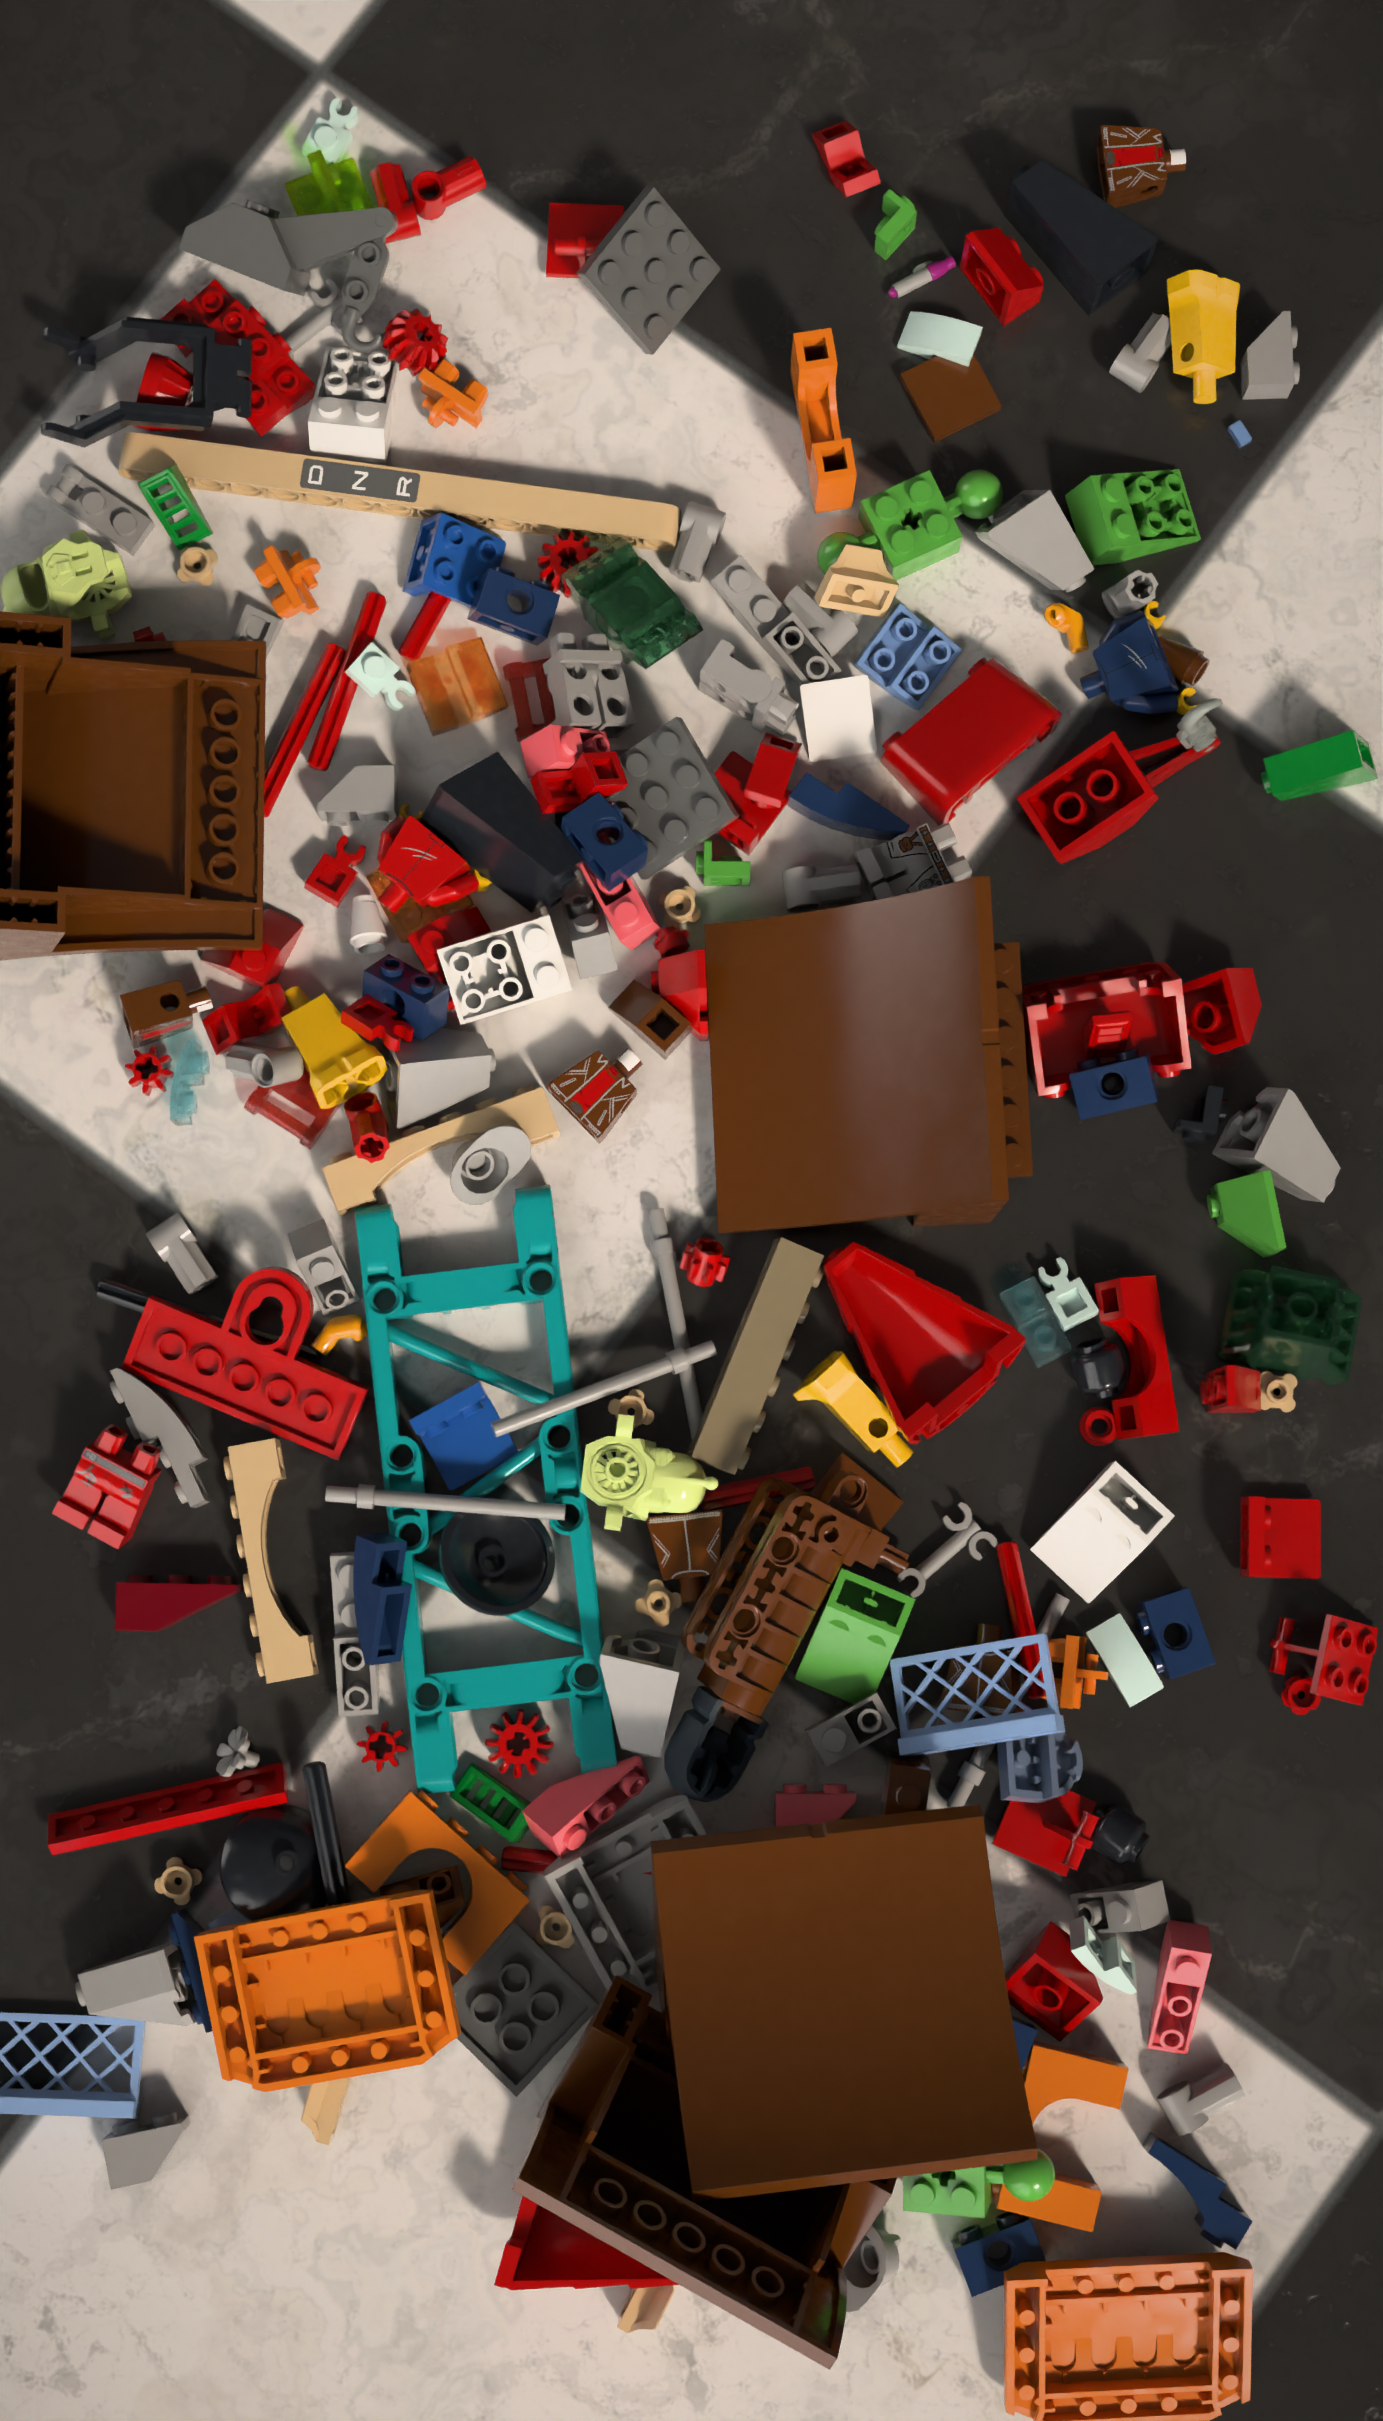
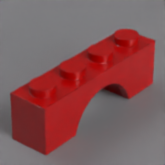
M1156 1275L1117 1278L1096 1283L1095 1291L1100 1323L1111 1327L1121 1336L1128 1349L1131 1363L1130 1377L1126 1388L1118 1397L1112 1400L1117 1440L1179 1432Z

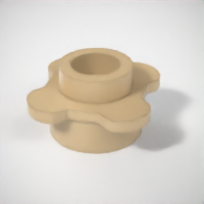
M192 546L183 548L180 553L181 568L177 571L178 579L182 583L195 581L200 582L202 586L211 585L215 579L212 574L213 566L218 562L216 552L212 549L205 551L202 548ZM196 563L201 564L199 569L194 568Z
M684 886L682 889L673 890L670 893L665 891L659 896V905L664 907L666 915L664 923L667 927L672 925L678 926L680 923L688 921L696 923L701 918V911L695 905L694 898L696 893L692 887ZM682 904L684 908L679 911L676 909V906Z
M1269 1371L1261 1373V1409L1280 1408L1285 1413L1292 1411L1296 1405L1293 1399V1389L1297 1386L1296 1377L1292 1374L1275 1376ZM1275 1388H1278L1280 1390V1394L1278 1396L1274 1395L1273 1390Z
M632 1389L628 1396L620 1400L613 1399L609 1403L608 1410L616 1418H618V1414L628 1415L627 1411L630 1408L635 1410L633 1415V1431L634 1428L642 1424L649 1425L654 1420V1413L652 1410L647 1409L643 1401L644 1393L639 1389Z
M655 1579L649 1582L648 1591L644 1597L637 1599L635 1609L639 1614H646L651 1617L656 1626L664 1627L668 1625L670 1621L669 1616L673 1610L682 1605L681 1595L677 1592H670L664 1587L661 1580ZM657 1599L662 1600L663 1604L661 1607L655 1606Z
M172 1857L167 1861V1869L162 1876L155 1880V1890L174 1899L177 1905H185L191 1899L190 1893L194 1886L202 1882V1873L199 1869H190L184 1865L181 1858ZM177 1877L182 1879L181 1885L175 1883Z
M551 1905L543 1906L538 1913L541 1923L540 1929L535 1933L536 1941L543 1946L549 1943L559 1945L562 1949L570 1948L574 1943L573 1927L564 1911L555 1910ZM558 1923L560 1925V1929L558 1931H555L553 1929V1924Z

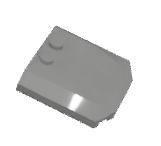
M681 1794L663 1799L583 1843L563 1860L558 1857L543 1871L544 1877L607 1990L615 1976L618 1975L648 1993L658 1991L652 1875L642 1873L652 1871L650 1841L708 1835L691 1802L685 1795Z

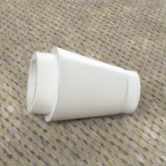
M372 895L356 896L352 899L349 942L354 946V951L357 954L373 955L380 953L385 949V942L388 940V936L375 897Z

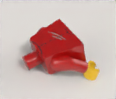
M404 803L401 806L399 816L381 832L377 860L380 864L378 870L391 883L377 900L393 914L400 909L408 898L412 899L423 909L428 906L438 907L460 900L475 891L485 892L492 885V882L480 876L477 870L473 869L472 873H468L471 868L467 861L419 822L423 812L420 811L415 817L412 815L408 816L409 804Z

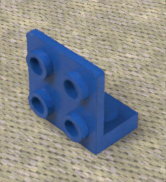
M444 513L421 520L402 591L414 597L433 591L467 607H471L480 576L488 568L493 569L494 567L501 566L506 542Z
M480 1382L409 1420L416 1435L421 1437L449 1490L459 1488L504 1463L518 1452L509 1433L495 1437L491 1422L501 1418Z

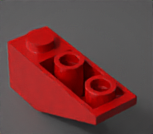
M1226 1365L1206 1373V1380H1201L1200 1401L1201 1404H1206L1207 1413H1255L1261 1411L1260 1371L1236 1365Z

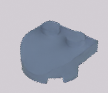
M1065 1732L997 1743L1001 1800L1043 1803L1067 1794L1074 1782L1081 1778L1083 1758L1079 1743L1075 1739L1070 1740Z

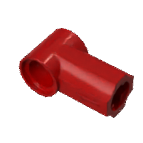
M471 155L437 172L428 170L420 172L412 181V199L416 214L425 220L438 219L443 215L446 207L485 189L486 180L479 163ZM430 192L437 196L434 198H424L422 195Z
M391 162L377 165L374 170L370 171V177L378 207L392 210L398 218V228L394 234L386 237L385 244L420 236L421 230L413 201L409 199L401 165L392 164Z
M363 1092L356 1094L345 1102L344 1110L350 1123L353 1146L357 1157L373 1163L384 1159L385 1152L390 1148L387 1134L389 1126L375 1093Z

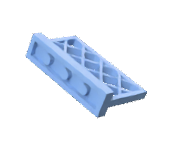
M1045 1633L890 1659L901 1739H898L899 1753L902 1756L913 1757L1066 1732L1063 1716L1059 1712L1048 1638ZM1038 1644L1040 1661L1030 1673L1014 1660L1024 1646ZM1014 1648L1009 1656L1001 1651ZM988 1652H994L1005 1660L993 1679L975 1667L982 1656ZM974 1655L970 1663L963 1658L964 1656ZM955 1658L966 1666L954 1685H951L937 1674L946 1659ZM936 1661L931 1669L924 1664ZM917 1665L928 1673L915 1692L904 1684L902 1667ZM1010 1665L1028 1677L1015 1696L998 1684ZM1041 1670L1043 1673L1044 1682L1037 1678ZM971 1672H974L988 1683V1686L976 1703L959 1691ZM933 1678L950 1690L937 1709L921 1697ZM1033 1682L1045 1690L1048 1708L1032 1710L1020 1701ZM994 1688L1011 1700L1004 1713L999 1716H993L982 1708V1705ZM905 1692L911 1696L908 1703L906 1701ZM955 1695L972 1707L962 1722L956 1723L943 1714ZM918 1701L934 1714L924 1728L911 1730L908 1714ZM1017 1705L1024 1710L1023 1712L1012 1713ZM978 1712L986 1717L973 1720ZM939 1718L947 1723L934 1726Z
M0 2012V2021H8L18 2033L0 2050V2060L14 2075L0 2088V2114L140 2119L141 2102H139L146 2021L106 2016ZM17 2022L31 2023L22 2029ZM39 2023H48L58 2036L40 2051L27 2034ZM56 2023H67L70 2025L62 2031ZM88 2024L98 2035V2038L81 2053L67 2036L78 2025ZM97 2025L111 2026L103 2033ZM120 2025L135 2026L134 2043L121 2055L107 2037ZM23 2039L36 2056L18 2071L5 2054ZM63 2040L76 2058L59 2073L45 2056ZM103 2042L117 2059L99 2075L85 2057ZM133 2052L131 2067L126 2058ZM39 2061L54 2076L41 2090L33 2089L23 2077ZM81 2062L95 2079L82 2091H74L63 2077ZM119 2064H122L131 2075L129 2093L114 2092L103 2080ZM19 2081L25 2089H11V2087ZM58 2082H59L60 2085L65 2089V2090H50V2089H51L52 2087H54ZM100 2084L106 2092H92L91 2090Z

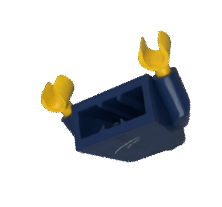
M1157 601L1149 602L1143 612L1140 610L1114 619L1099 640V647L1093 651V656L1099 670L1080 678L1081 686L1088 699L1107 691L1109 698L1116 705L1122 706L1127 711L1147 714L1177 711L1179 714L1185 715L1197 706H1189L1184 701V697H1190L1196 693L1195 689L1186 688L1177 696L1173 693L1179 689L1156 632V629L1160 628L1164 622L1166 615L1157 618L1150 614L1157 610L1159 606Z

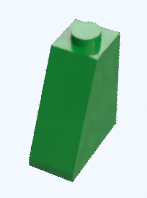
M1354 730L1264 758L1266 770L1261 771L1262 782L1266 792H1272V795L1280 801L1378 779L1369 742Z

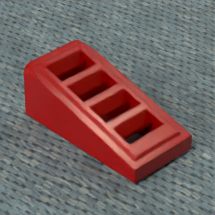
M1120 1011L1094 1014L1082 1030L1085 1057L1087 1059L1115 1057V1053L1125 1051L1133 1020L1132 1012Z

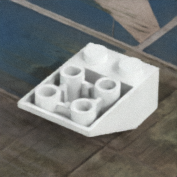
M326 347L308 419L310 456L386 465L392 437L400 372L399 364L396 361L388 360L389 353L383 351L360 353L345 347Z
M548 914L437 950L447 984L450 987L449 990L460 1025L572 990Z
M1114 1461L1107 1464L1030 1550L1089 1604L1152 1542L1175 1515L1121 1465Z

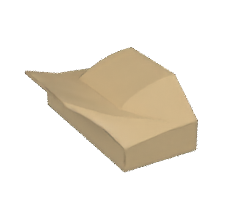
M846 544L837 561L826 572L814 596V600L820 607L885 618L899 584L888 572L881 550Z
M351 2077L311 2084L301 2121L312 2131L316 2142L329 2145L332 2141Z
M673 2285L632 2289L618 2317L617 2328L626 2333L638 2329L655 2330L675 2292Z

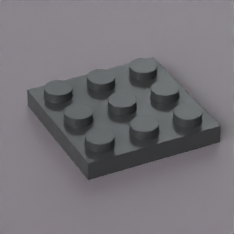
M645 186L577 274L643 352L653 355L721 269L655 187Z
M681 717L673 718L618 757L628 785L625 789L605 798L607 802L612 801L619 807L623 814L624 822L631 830H638L648 844L646 865L637 872L642 880L649 879L740 817Z
M515 1920L500 1934L465 1975L463 1974L452 1986L462 2032L457 2039L516 2097L591 2018L600 2004Z

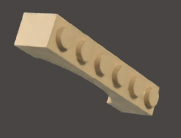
M528 1085L513 1091V1098L498 1102L497 1098L481 1102L475 1106L477 1111L462 1116L461 1112H454L439 1119L440 1124L428 1129H425L424 1125L410 1128L402 1133L404 1138L389 1143L390 1148L385 1152L384 1159L373 1163L366 1159L358 1158L357 1155L352 1156L351 1152L342 1153L330 1158V1165L322 1167L338 1213L344 1216L355 1212V1208L368 1207L379 1203L376 1195L403 1167L440 1147L478 1138L490 1128L500 1125L517 1127L523 1130L529 1137L531 1147L561 1136L544 1088L535 1089L534 1085Z
M272 1438L229 1446V1456L223 1458L224 1470L227 1480L233 1479L235 1495L230 1496V1506L233 1518L240 1519L242 1534L236 1536V1542L240 1558H246L248 1573L243 1574V1585L246 1597L253 1598L255 1613L249 1614V1621L253 1637L259 1636L261 1652L256 1653L259 1676H265L266 1683L268 1684L319 1674L313 1635L304 1636L288 1616L276 1592L268 1562L266 1532L270 1503L278 1481L287 1479L280 1440Z

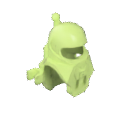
M85 530L70 533L71 541L63 538L44 547L42 556H38L32 562L11 568L3 576L1 583V596L5 605L3 612L71 618V622H89L92 620L94 632L99 633L101 640L116 636L110 614L116 613L132 597L121 555L117 552L103 550L100 545L94 543L90 537H87Z
M618 1414L615 1436H606L586 1444L580 1492L599 1506H607L604 1529L620 1531L623 1516L646 1521L648 1513L668 1512L683 1514L696 1510L705 1496L706 1488L709 1490L716 1489L718 1480L712 1476L706 1478L701 1465L689 1455L672 1452L669 1448L656 1447V1442L640 1438L631 1439L634 1416ZM611 1452H616L615 1458L613 1457Z

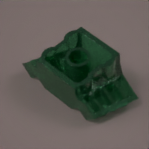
M618 537L561 574L578 600L583 612V618L598 634H606L610 648L613 651H621L622 661L626 665L634 661L644 669H647L704 630L696 616L685 609L676 593L647 561L636 554L631 544L621 537Z
M1274 1265L1271 1266L1268 1272L1255 1269L1235 1272L1232 1277L1218 1356L1228 1365L1247 1363L1254 1370H1270L1292 1374L1302 1381L1319 1378L1328 1386L1346 1383L1349 1378L1363 1299L1353 1290L1340 1287V1279Z

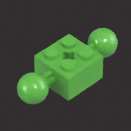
M981 469L972 470L960 478L956 485L955 493L943 498L930 470L868 497L860 502L858 515L866 533L858 537L848 532H836L827 536L818 549L817 561L819 568L825 575L829 567L837 561L846 544L881 550L886 568L896 581L959 552L963 538L954 518L962 514L972 519H985L992 516L999 509L1003 500L1001 482L989 471ZM905 524H912V525L916 526L917 528L913 530L910 525H906V526H903V525H905Z
M1038 2148L1037 2160L904 2176L903 2211L985 2218L993 2199L991 2193L992 2183L1005 2184L1007 2190L1019 2200L1027 2202L1037 2201L1045 2197L1054 2185V2165L1050 2157Z

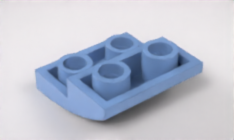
M899 603L893 607L852 665L889 694L917 711L930 696L962 649L937 627H928L905 606Z

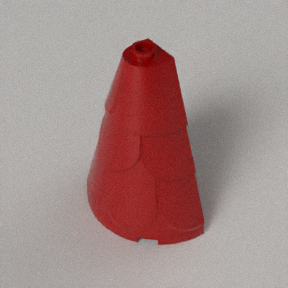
M853 1242L844 1250L841 1247L835 1249L824 1261V1276L846 1329L850 1335H854L870 1376L875 1379L897 1430L903 1434L910 1444H918L921 1441L918 1435L921 1434L926 1439L931 1438L966 1412L997 1382L996 1377L999 1376L1001 1365L1003 1364L1006 1368L1009 1367L1026 1342V1338L1017 1332L1014 1326L962 1301L961 1297L917 1277L914 1270L858 1243Z
M522 2196L512 2235L505 2244L494 2283L495 2286L508 2288L509 2290L561 2287L585 2289L628 2285L630 2289L679 2285Z

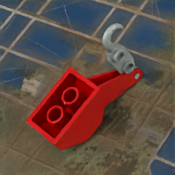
M1218 698L1209 699L1188 711L1177 725L1179 729L1176 734L1177 737L1130 752L1119 735L1112 731L1016 797L1057 862L1063 864L1101 848L1125 832L1159 799L1153 787L1191 762L1217 748L1221 741L1215 733L1216 728L1205 714L1216 707H1220L1222 700ZM1186 751L1147 775L1143 774L1142 769Z

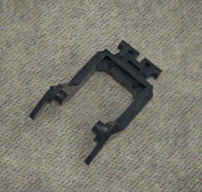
M125 317L88 338L54 327L43 329V339L68 348V357L77 362V368L81 371L96 370L97 362L136 341L186 345L194 352L193 402L187 407L119 401L91 416H76V424L70 427L52 422L42 423L41 434L85 448L129 425L205 431L207 428H211L214 411L233 408L236 409L238 417H251L252 382L237 379V376L248 377L252 375V341L249 339L237 340V346L215 344V328H209L207 324Z

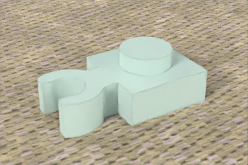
M337 97L330 104L329 112L331 117L329 120L318 117L301 147L304 156L335 171L353 141L352 133L347 129L353 128L359 120V112L356 106L351 108L348 115L342 116L338 114L341 111L342 104L341 100Z
M373 642L363 650L344 672L372 698L381 691L385 695L387 705L397 712L403 705L396 699V691L401 690L409 697L416 692L411 683L404 680L398 681L394 677L400 667Z
M1059 1257L1056 1259L1057 1268L1060 1270L1059 1275L1051 1277L1046 1274L1043 1267L1038 1268V1277L1044 1286L1053 1290L1045 1294V1300L1063 1332L1098 1315L1099 1310L1080 1277L1069 1282L1067 1263Z

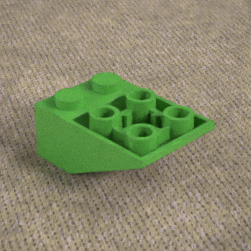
M1180 469L1090 475L1065 495L1078 541L1092 566L1116 564L1201 540Z
M840 1568L794 1679L852 1704L874 1694L901 1637L916 1599Z

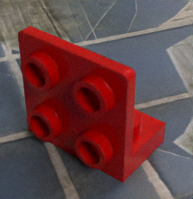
M731 751L714 774L740 817L716 833L749 856L788 804L791 791L787 789L780 808L773 806V808L767 809L754 805L751 799L743 797L753 764L735 751Z
M1259 1496L1241 1497L1240 1577L1319 1579L1321 1577L1320 1500L1265 1498Z

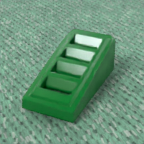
M177 464L138 483L146 500L179 551L213 534ZM170 482L173 489L160 495L157 487ZM178 495L182 502L167 508L165 501ZM187 509L190 515L175 522L172 515ZM195 522L198 529L182 536L179 529Z
M471 1763L457 1783L456 1790L452 1791L449 1796L507 1840L519 1843L529 1830L522 1811L511 1827L507 1824L518 1808L524 1810L531 1802L476 1764ZM479 1778L483 1781V1784L471 1800L466 1796ZM494 1789L496 1793L486 1808H482L480 1805L490 1790ZM506 1798L510 1802L500 1817H495V1812Z

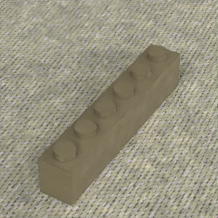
M782 1237L774 1239L703 1412L697 1432L691 1441L686 1455H689L696 1461L735 1475L737 1469H744L751 1453V1448L747 1447L752 1432H759L766 1416V1412L762 1410L767 1395L772 1397L778 1388L781 1375L776 1373L781 1360L787 1361L793 1351L796 1339L791 1336L796 1323L802 1324L808 1314L810 1302L806 1301L811 1287L817 1288L823 1277L824 1266L820 1264L824 1255Z

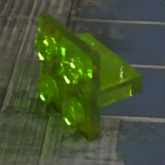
M318 150L307 155L311 173L285 183V188L296 216L374 208L354 158H348L335 164L333 161L326 163L322 151Z

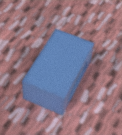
M1241 420L1230 425L1227 429L1239 448L1250 443L1252 440Z

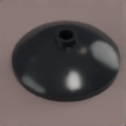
M457 1512L447 1523L441 1535L438 1552L440 1569L444 1580L461 1602L480 1613L493 1616H507L522 1612L535 1604L544 1595L551 1583L555 1569L554 1547L548 1531L538 1518ZM484 1559H489L493 1562L494 1570H489L485 1567Z
M279 1804L257 1809L246 1815L233 1827L222 1847L219 1863L220 1879L228 1900L241 1915L252 1921L326 1906V1894L309 1811L293 1805ZM282 1856H288L292 1860V1867L289 1871L282 1869L280 1866Z

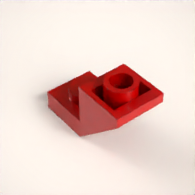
M765 733L751 769L743 797L751 799L754 805L761 808L770 809L773 806L780 808L787 792L793 768L799 757L802 743Z

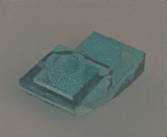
M196 1040L187 1041L173 1076L170 1097V1120L177 1126L192 1125V1114L197 1113L198 1108L195 1090H190L189 1086L205 1085L204 1074L210 1073L207 1050L202 1051V1047Z
M1034 1276L999 1294L1017 1332L1026 1338L1024 1346L1037 1369L1072 1351L1069 1340L1053 1314L1051 1304Z

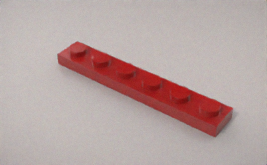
M283 1762L236 1772L230 1777L218 1776L48 1815L47 1846L53 1856L288 1803L287 1772Z

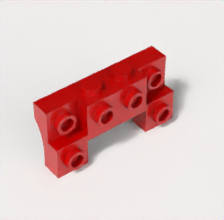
M216 279L189 303L183 298L160 319L207 324L209 328H215V344L237 346V340L249 339L252 341V375L243 377L245 380L252 382L251 417L245 419L253 426L255 432L261 438L284 417L306 405L314 398L316 385L290 358L288 353L292 349L277 332L271 335L263 327L266 325V321L253 306L246 309ZM176 345L185 358L193 352L186 345Z

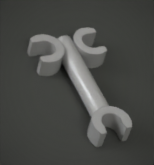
M331 279L326 281L331 291L329 297L320 298L315 291L311 292L314 304L321 311L285 339L292 349L288 353L292 360L294 359L293 353L331 322H334L338 333L342 336L343 298L337 284ZM362 317L357 322L359 325L364 323Z
M960 1502L957 1505L964 1514V1519L961 1523H953L947 1515L942 1518V1522L947 1529L957 1532L915 1569H903L897 1575L896 1580L898 1582L904 1580L908 1575H912L917 1579V1587L909 1594L912 1598L922 1594L926 1585L925 1580L964 1546L967 1545L970 1556L979 1561L983 1557L976 1550L978 1540L986 1539L992 1547L998 1545L995 1536L989 1532L982 1531L979 1525L972 1519V1512L967 1504Z

